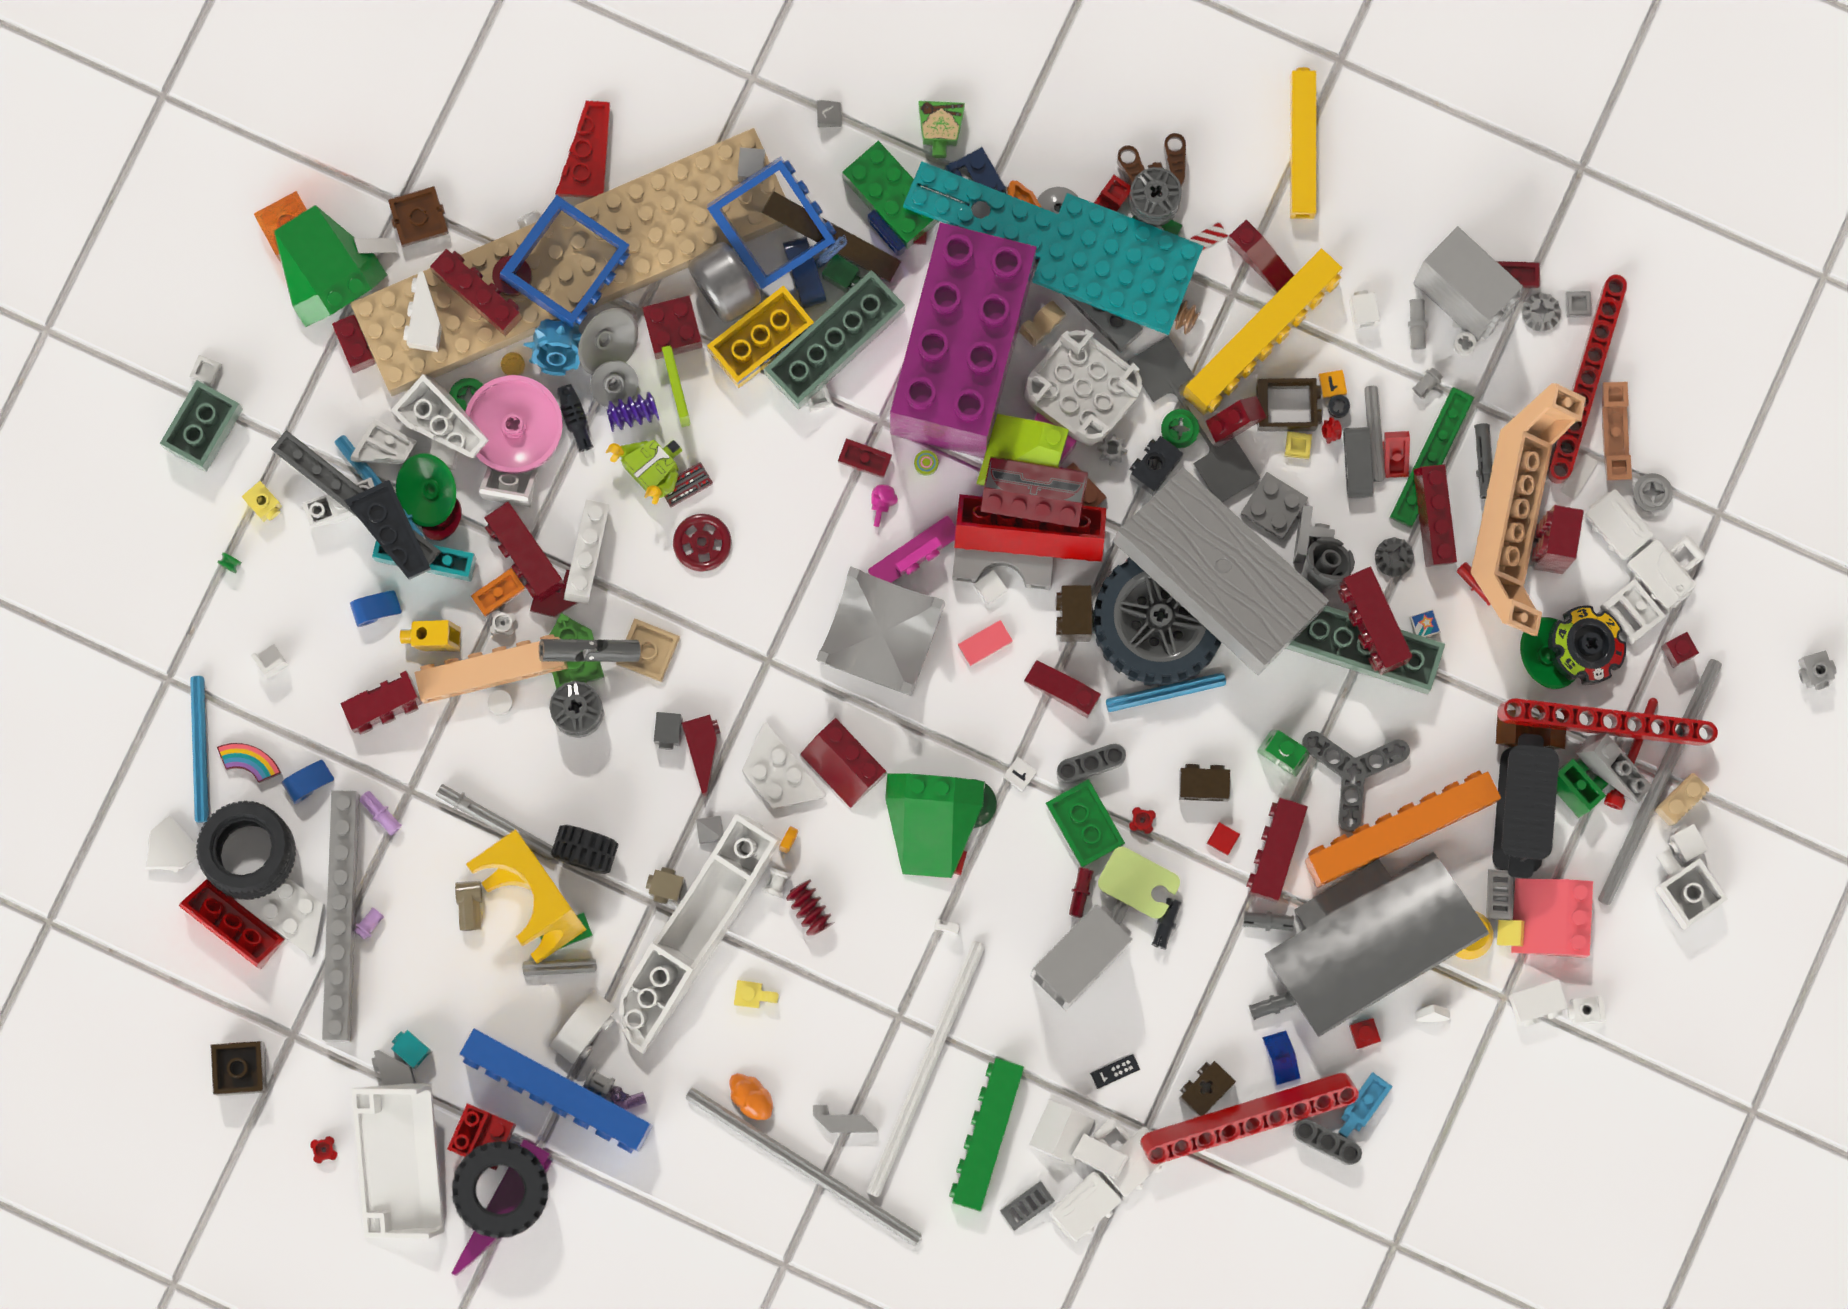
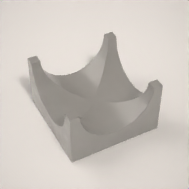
M850 566L838 609L816 660L824 665L912 697L944 610L945 601L903 588Z

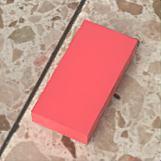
M999 620L959 643L958 647L968 664L972 666L1009 645L1013 640L1002 621Z

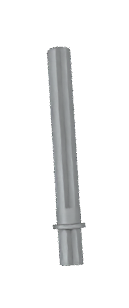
M444 784L440 785L435 795L453 805L454 810L459 809L504 835H508L516 829L532 851L548 860L554 858L550 855L553 848L552 845L466 797L464 792L460 794Z

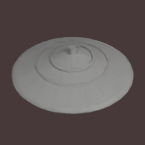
M610 308L597 314L587 324L581 335L578 347L580 363L587 373L593 375L600 365L608 361L618 360L626 363L630 359L638 341V326L633 315L622 308Z

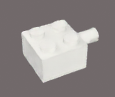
M1670 849L1656 857L1669 876L1668 880L1654 889L1682 929L1689 927L1729 900L1700 858L1687 867H1681L1670 852Z

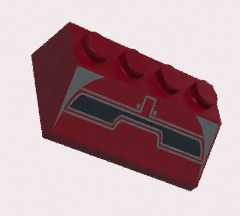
M991 456L983 490L981 512L1079 527L1083 514L1088 472Z

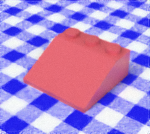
M1515 878L1513 920L1525 921L1523 946H1511V953L1577 958L1590 956L1593 881Z

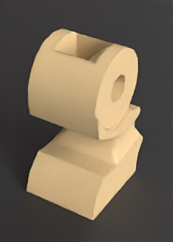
M1052 300L1038 311L1033 318V322L1030 320L1024 322L1019 333L1035 347L1043 340L1044 336L1050 334L1052 329L1067 314Z

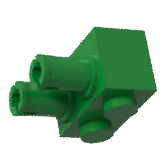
M1580 758L1576 761L1571 759L1558 769L1557 795L1578 818L1591 811L1606 797L1602 790L1609 785L1598 775L1591 779L1586 773L1589 768Z

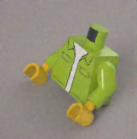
M656 440L621 446L616 443L609 445L605 453H613L610 458L611 462H616L619 457L622 458L620 461L624 469L646 491L644 498L650 496L653 499L652 504L656 505L659 498L674 491L679 468L673 459L683 451L675 440H672L664 448Z

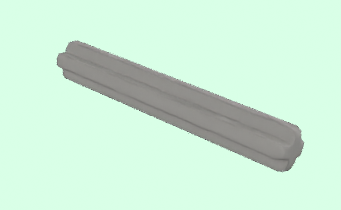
M1372 385L1366 386L1364 389L1367 427H1369L1373 482H1381L1385 480L1379 394L1378 387Z

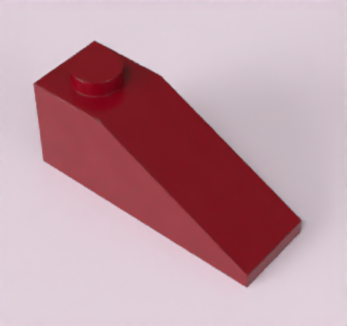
M1247 219L1228 236L1227 243L1276 293L1294 276L1264 236Z
M1038 660L1035 661L1024 682L1087 719L1101 696V693Z
M710 714L682 722L703 796L708 795L718 743L716 735L721 734L717 719L712 720Z

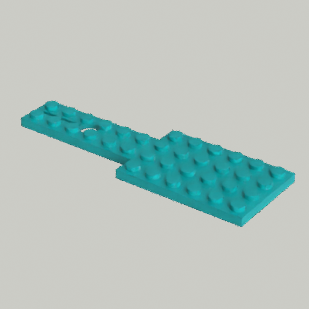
M923 161L919 165L903 205L906 209L945 224L1036 246L1035 259L1040 261L1032 278V283L1168 336L1204 247L1201 244L1069 193L1066 194L1060 211L1057 214ZM979 201L985 202L990 207V214L983 218H977L971 210L972 205Z

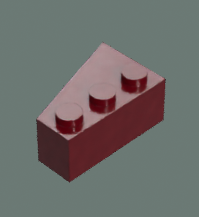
M406 670L400 673V678L391 682L386 680L380 683V687L370 691L366 690L340 703L350 728L354 733L365 734L373 730L372 726L380 722H382V725L388 724L396 720L395 716L404 712L405 715L419 710L418 706L423 703L420 701V696L412 677Z

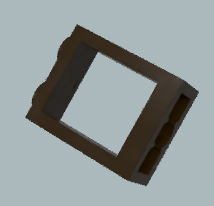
M1317 378L1257 379L1256 396L1267 417L1257 423V432L1316 431L1318 424H1322V409H1317V400H1321V385H1317ZM1268 389H1309V422L1269 423Z

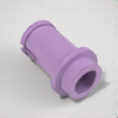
M372 907L359 924H355L354 932L364 940L367 937H371L370 933L384 919V916Z

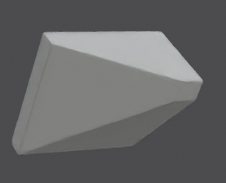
M721 816L696 819L699 844L720 841L723 836Z

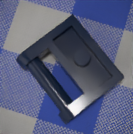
M983 147L944 167L946 171L961 177L963 176L959 169L965 167L972 181L1000 192L1006 190L1004 183Z

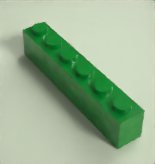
M995 1058L994 1063L989 1062L985 1074L986 1077H989L987 1087H981L978 1101H982L980 1111H974L971 1125L975 1126L973 1135L967 1134L963 1149L968 1150L965 1159L960 1158L956 1173L961 1175L958 1184L953 1182L949 1197L953 1198L952 1204L981 1212L1024 1066Z

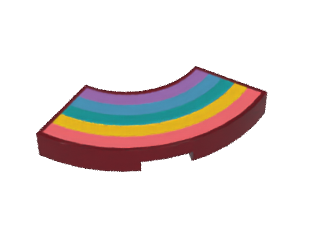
M229 743L217 747L226 770H246L255 776L258 783L282 774L276 762L268 754L255 746L243 743Z

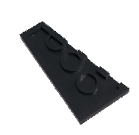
M390 480L344 500L408 580L431 570Z

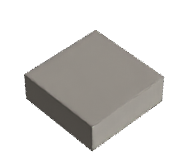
M1591 291L1565 293L1566 317L1592 316Z

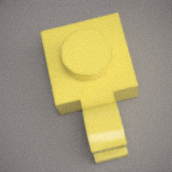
M737 980L734 1005L759 1009L760 1001L778 1004L779 994L778 992L762 991V983Z

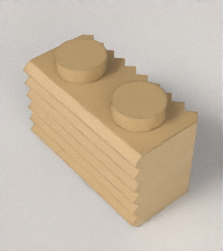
M1692 773L1654 811L1669 826H1674L1709 792V788Z

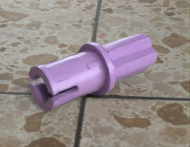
M371 791L365 792L360 797L359 801L374 816L372 819L374 821L377 820L390 836L402 827V824L388 811L389 807H384Z

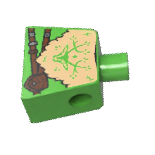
M919 101L918 111L922 142L924 145H932L933 158L944 159L947 157V146H957L964 117L965 103Z

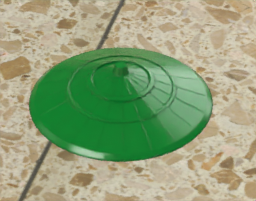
M421 453L410 457L401 466L396 479V495L407 514L413 516L412 521L415 524L433 527L444 522L451 514L456 501V484L451 470L440 458L432 454Z
M1541 617L1538 636H1532L1525 632L1522 634L1520 641L1522 662L1529 675L1540 685L1550 689L1565 688L1573 683L1574 680L1570 681L1559 673L1552 662V659L1556 656L1555 652L1548 649L1549 633L1552 625L1558 619Z

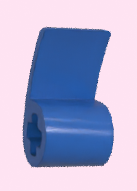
M394 590L361 597L349 603L357 627L375 623L379 618L402 613Z
M321 759L288 776L281 784L293 803L297 804L312 795L314 790L333 782L334 777Z

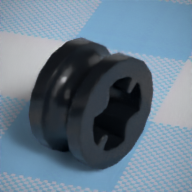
M1343 395L1333 396L1327 406L1329 414L1334 418L1345 417L1350 409L1349 399ZM1335 401H1338V403L1342 401L1345 404L1343 412L1333 410Z

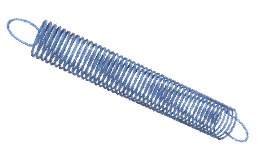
M843 236L839 237L836 242L815 260L816 265L840 244L839 242L844 238ZM845 241L842 244H840V246L836 250H834L817 267H823L835 254H837L847 244V242Z

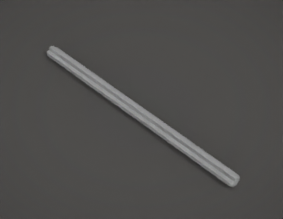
M1715 659L1708 661L1682 718L1697 720L1722 667V663ZM1679 725L1676 733L1682 737L1683 729ZM1670 743L1652 781V786L1645 796L1598 897V901L1605 905L1612 903L1685 744Z
M691 1088L688 1091L686 1099L907 1242L912 1245L918 1244L922 1235L697 1089Z

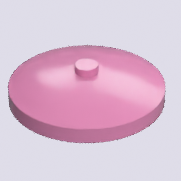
M508 375L487 382L475 392L465 411L489 440L477 453L476 457L487 467L498 472L519 474L538 468L553 455L561 440L563 420L555 397L544 385L528 377Z

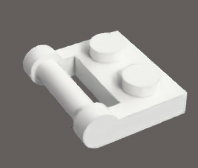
M1633 579L1600 606L1602 610L1610 613L1619 622L1623 632L1628 637L1627 641L1631 645L1666 617L1636 579ZM1620 601L1641 628L1635 631L1614 604Z

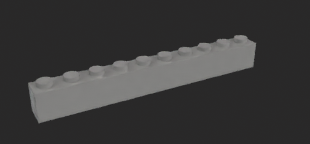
M331 790L322 1040L325 1042H351L360 794L357 791Z

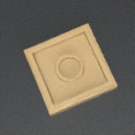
M634 618L625 640H639L640 659L638 662H616V665L662 683L680 636Z

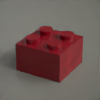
M690 295L642 307L656 360L664 358L662 347H672L674 355L703 348Z

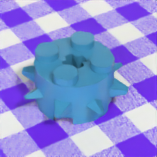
M545 319L535 329L533 342L523 343V346L532 349V356L529 362L540 366L541 372L553 376L566 375V371L579 368L578 347L582 334L577 324L572 329L562 321Z

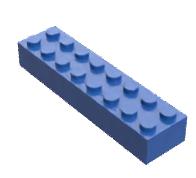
M473 1028L459 1055L464 1057L462 1062L476 1070L481 1066L486 1069L484 1074L498 1082L502 1078L508 1081L507 1087L520 1094L524 1090L529 1092V1099L544 1106L545 1102L553 1105L550 1109L564 1118H566L567 1114L575 1117L573 1120L575 1124L588 1130L589 1126L597 1129L595 1132L597 1136L610 1142L611 1138L619 1141L617 1146L631 1154L633 1150L640 1151L653 1127L651 1123Z

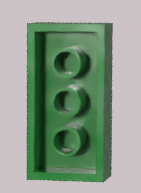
M879 140L842 171V179L906 249H909L926 231L928 232L940 222L903 207L914 178Z

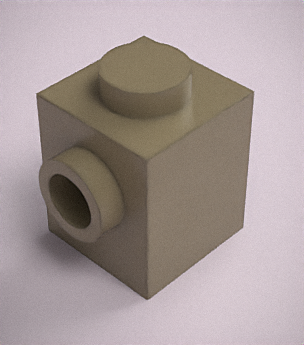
M662 867L661 871L655 869L654 875L649 874L646 889H649L648 894L653 896V901L666 905L668 901L679 903L685 878L675 875L676 870Z

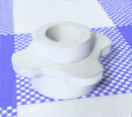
M499 610L494 611L492 614L493 625L490 626L491 633L494 635L501 633L507 637L512 636L514 633L513 623L516 621L515 614L512 612L507 614Z

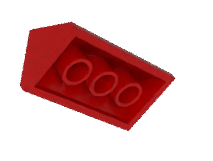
M208 879L178 905L260 970L285 940L235 899L218 890Z

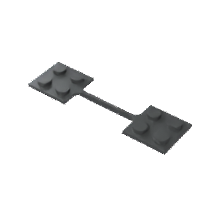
M1169 336L1127 361L1130 366L1134 363L1140 369L1139 374L1142 379V386L1153 402L1171 393L1177 397L1185 410L1191 412L1179 393V387L1195 376ZM1199 424L1200 434L1209 446V453L1194 462L1193 465L1212 494L1222 503L1261 479L1235 438L1222 446L1216 447L1211 443Z

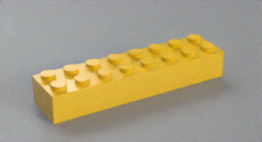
M1321 248L1185 386L1183 397L1203 416L1208 411L1212 414L1221 405L1223 396L1225 394L1230 396L1237 389L1240 378L1242 376L1245 379L1248 378L1255 370L1256 362L1259 359L1263 362L1272 353L1274 344L1277 342L1280 345L1288 337L1291 327L1293 325L1298 327L1304 321L1305 315L1308 313L1307 310L1309 308L1314 310L1323 301L1324 293L1326 291L1331 293L1339 285L1343 267Z

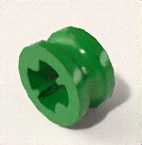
M222 552V559L216 563L236 574V567L238 565L241 566L242 562Z

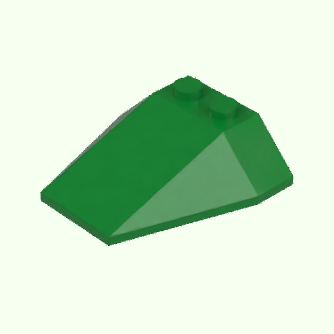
M313 205L274 230L291 304L305 327L331 316L372 290L387 276L374 253H358L354 241L355 237L316 205Z
M887 773L885 800L902 874L940 878L953 877L983 808L985 781L948 776Z

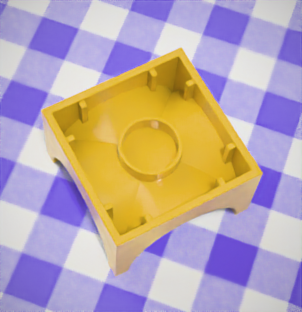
M516 829L466 863L472 874L482 869L498 868L491 876L481 882L488 893L496 888L511 885L524 887L532 891L534 905L531 918L516 938L522 946H525L543 935L539 946L530 954L537 964L586 930Z

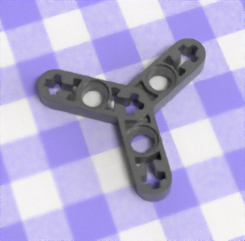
M1317 731L1308 732L1302 739V745L1308 749L1309 755L1341 777L1338 825L1346 832L1354 831L1361 823L1365 779L1405 761L1410 754L1409 745L1400 739L1356 758ZM1314 736L1317 737V744L1322 748L1325 743L1329 745L1324 750L1322 757L1317 754L1321 751L1319 748L1314 746L1311 749L1308 747L1309 742L1307 738L1313 739ZM1394 745L1405 749L1402 753L1403 757L1400 758L1398 754L1390 757L1391 763H1388L1387 756L1382 751L1386 749L1387 754L1391 753L1395 749ZM1331 750H1335L1340 754V761L1336 764H1331L1327 761L1326 755ZM1375 754L1381 756L1383 765L1380 768L1372 767L1369 763L1370 756ZM1352 765H1356V769L1360 770V774L1355 776V783L1360 782V787L1354 784L1345 785V781H1351V773H1348L1347 769H1350ZM1354 789L1357 791L1358 800L1354 803L1348 802L1344 795L1346 790ZM1343 805L1350 808L1358 807V811L1352 810V818L1356 819V823H1352L1351 827H1347V822H1343V818H1346L1348 815V809L1343 810Z

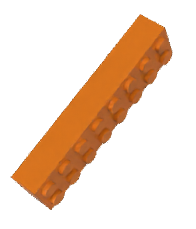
M1480 770L1468 775L1464 779V783L1460 785L1458 781H1455L1445 786L1439 795L1436 792H1432L1419 800L1420 804L1416 806L1411 802L1399 808L1400 810L1397 811V815L1392 816L1391 813L1383 815L1371 827L1368 823L1356 828L1352 832L1353 835L1348 838L1346 834H1343L1330 842L1331 846L1327 848L1324 845H1320L1310 850L1309 856L1304 862L1317 888L1497 803L1501 796L1489 772L1487 771L1482 774Z

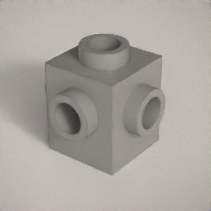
M1826 650L1798 660L1801 668L1798 670L1801 682L1806 684L1807 689L1815 687V690L1827 688L1830 686L1829 682L1835 679V674H1837L1836 666L1833 660H1829Z

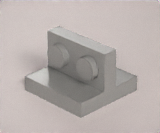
M1303 505L1299 513L1293 562H1304L1308 544L1311 545L1321 537L1334 538L1335 529H1329L1330 525L1316 523L1315 526H1311L1313 506Z

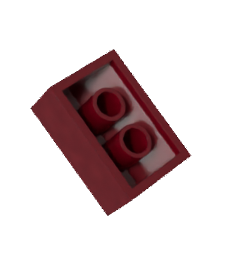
M836 717L800 753L805 761L850 808L887 775V771Z

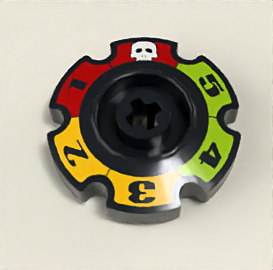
M1590 605L1578 606L1563 613L1564 621L1558 620L1554 622L1548 637V649L1553 650L1556 655L1552 659L1555 668L1570 681L1577 677L1580 678L1582 685H1595L1611 678V669L1613 671L1620 669L1626 656V642L1619 638V633L1623 631L1619 622L1605 610L1595 613L1593 606Z

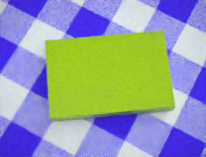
M662 347L681 426H690L691 422L672 347Z

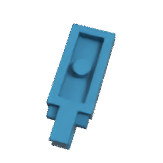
M1371 1072L1359 1089L1357 1100L1348 1105L1344 1110V1114L1340 1119L1345 1121L1338 1133L1348 1138L1353 1129L1359 1132L1362 1127H1365L1393 1086L1374 1072Z

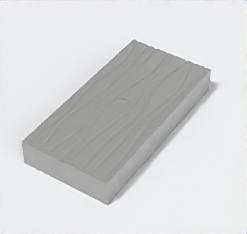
M1184 467L1118 530L1112 541L1258 676L1324 610L1329 602L1322 593Z

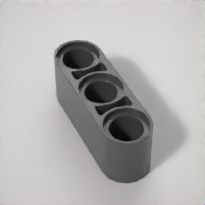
M1369 427L1344 428L1343 444L1347 497H1373Z
M1115 743L1065 759L1057 767V778L1064 784H1071L1116 769L1124 763L1126 751L1123 746ZM1109 751H1119L1122 757L1121 760L1118 762L1109 760ZM1087 758H1094L1098 762V767L1094 770H1089L1085 767L1084 761ZM1071 766L1075 774L1070 778H1066L1061 774V768Z
M1301 1120L1293 1127V1136L1298 1142L1342 1164H1356L1362 1157V1149L1357 1143L1311 1120ZM1301 1124H1306L1311 1128V1135L1308 1138H1303L1299 1135L1298 1128ZM1328 1135L1332 1137L1334 1145L1331 1149L1322 1147L1321 1138ZM1346 1147L1355 1149L1356 1158L1353 1161L1345 1159L1343 1152Z

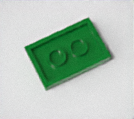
M1089 779L1045 803L1082 868L1109 854L1116 848L1125 845L1122 836Z

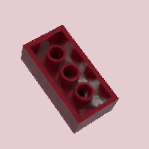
M1554 505L1550 511L1546 512V515H1543V519H1540L1539 524L1536 525L1534 538L1538 539V543H1536L1535 548L1533 547L1531 553V562H1534V570L1563 575L1576 560L1584 514L1583 509Z
M1367 567L1344 577L1339 585L1338 595L1343 604H1348L1351 611L1348 613L1349 619L1353 626L1357 625L1361 634L1358 637L1364 649L1368 648L1371 654L1369 662L1373 670H1378L1381 676L1407 664L1413 656L1372 567Z

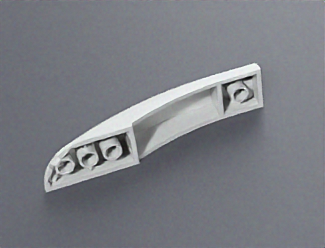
M735 814L701 872L656 939L649 946L623 990L619 1005V1015H621L624 1028L623 1032L632 1046L642 1054L667 1022L718 947L769 865L771 856L782 840L763 828V825L747 816Z

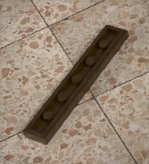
M772 191L761 213L816 243L824 239L804 207ZM831 222L837 232L834 234L835 240L843 236L844 238L839 243L847 242L837 254L868 271L872 270L877 276L891 282L901 260ZM838 244L832 251L836 250L840 246V244Z

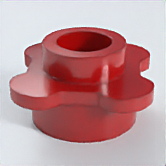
M1330 417L1329 420H1324L1322 425V436L1326 439L1327 444L1341 439L1342 436L1341 424L1338 420H1334L1333 417Z
M1135 807L1132 810L1133 819L1129 823V828L1132 831L1141 830L1145 834H1150L1153 831L1152 822L1156 818V813L1153 810L1147 811L1141 810L1140 807ZM1141 818L1145 819L1144 823L1140 822Z
M327 1136L319 1141L317 1139L311 1141L310 1147L313 1149V1160L315 1163L321 1164L324 1160L330 1159L333 1161L337 1158L338 1153L334 1149L333 1144L335 1140L333 1137ZM323 1147L326 1148V1152H322Z

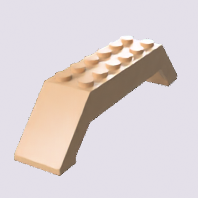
M1551 383L1500 430L1471 574L1502 623L1532 636H1538L1542 612L1535 608L1524 588L1551 451L1553 444L1576 421L1582 420L1586 400L1585 397L1557 383Z

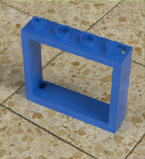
M781 156L707 204L708 211L761 289H764L836 242L834 234L837 232L830 221L825 223L820 215L823 213V210L816 200L811 202L807 196L810 191L803 180L797 181L793 175L796 172L794 166L789 160L784 161ZM777 171H780L824 239L766 275L722 207Z
M556 195L502 269L500 279L573 329L577 323L580 325L588 315L586 310L590 304L595 305L602 296L600 290L605 284L609 286L616 276L614 271L618 265L624 266L630 256L628 253L630 245ZM561 211L617 248V251L572 313L515 275Z

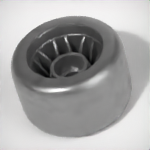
M717 243L690 261L688 269L692 278L713 311L724 323L734 321L760 303L761 295L752 279V275L743 261L738 258L727 243Z

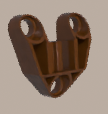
M1171 133L1165 138L1163 146L1166 159L1165 164L1167 170L1178 178L1182 188L1185 180L1186 140L1179 133ZM1172 139H1178L1182 147L1178 151H1172L1168 147V142ZM1125 145L1119 149L1117 165L1131 186L1135 177L1145 170L1144 165L1141 163L1139 152L1134 146ZM1123 152H1132L1135 160L1132 163H1124L1121 159ZM1154 162L1147 166L1148 168H1163L1161 162ZM1152 192L1151 196L1154 198L1155 196H1158L1160 192Z

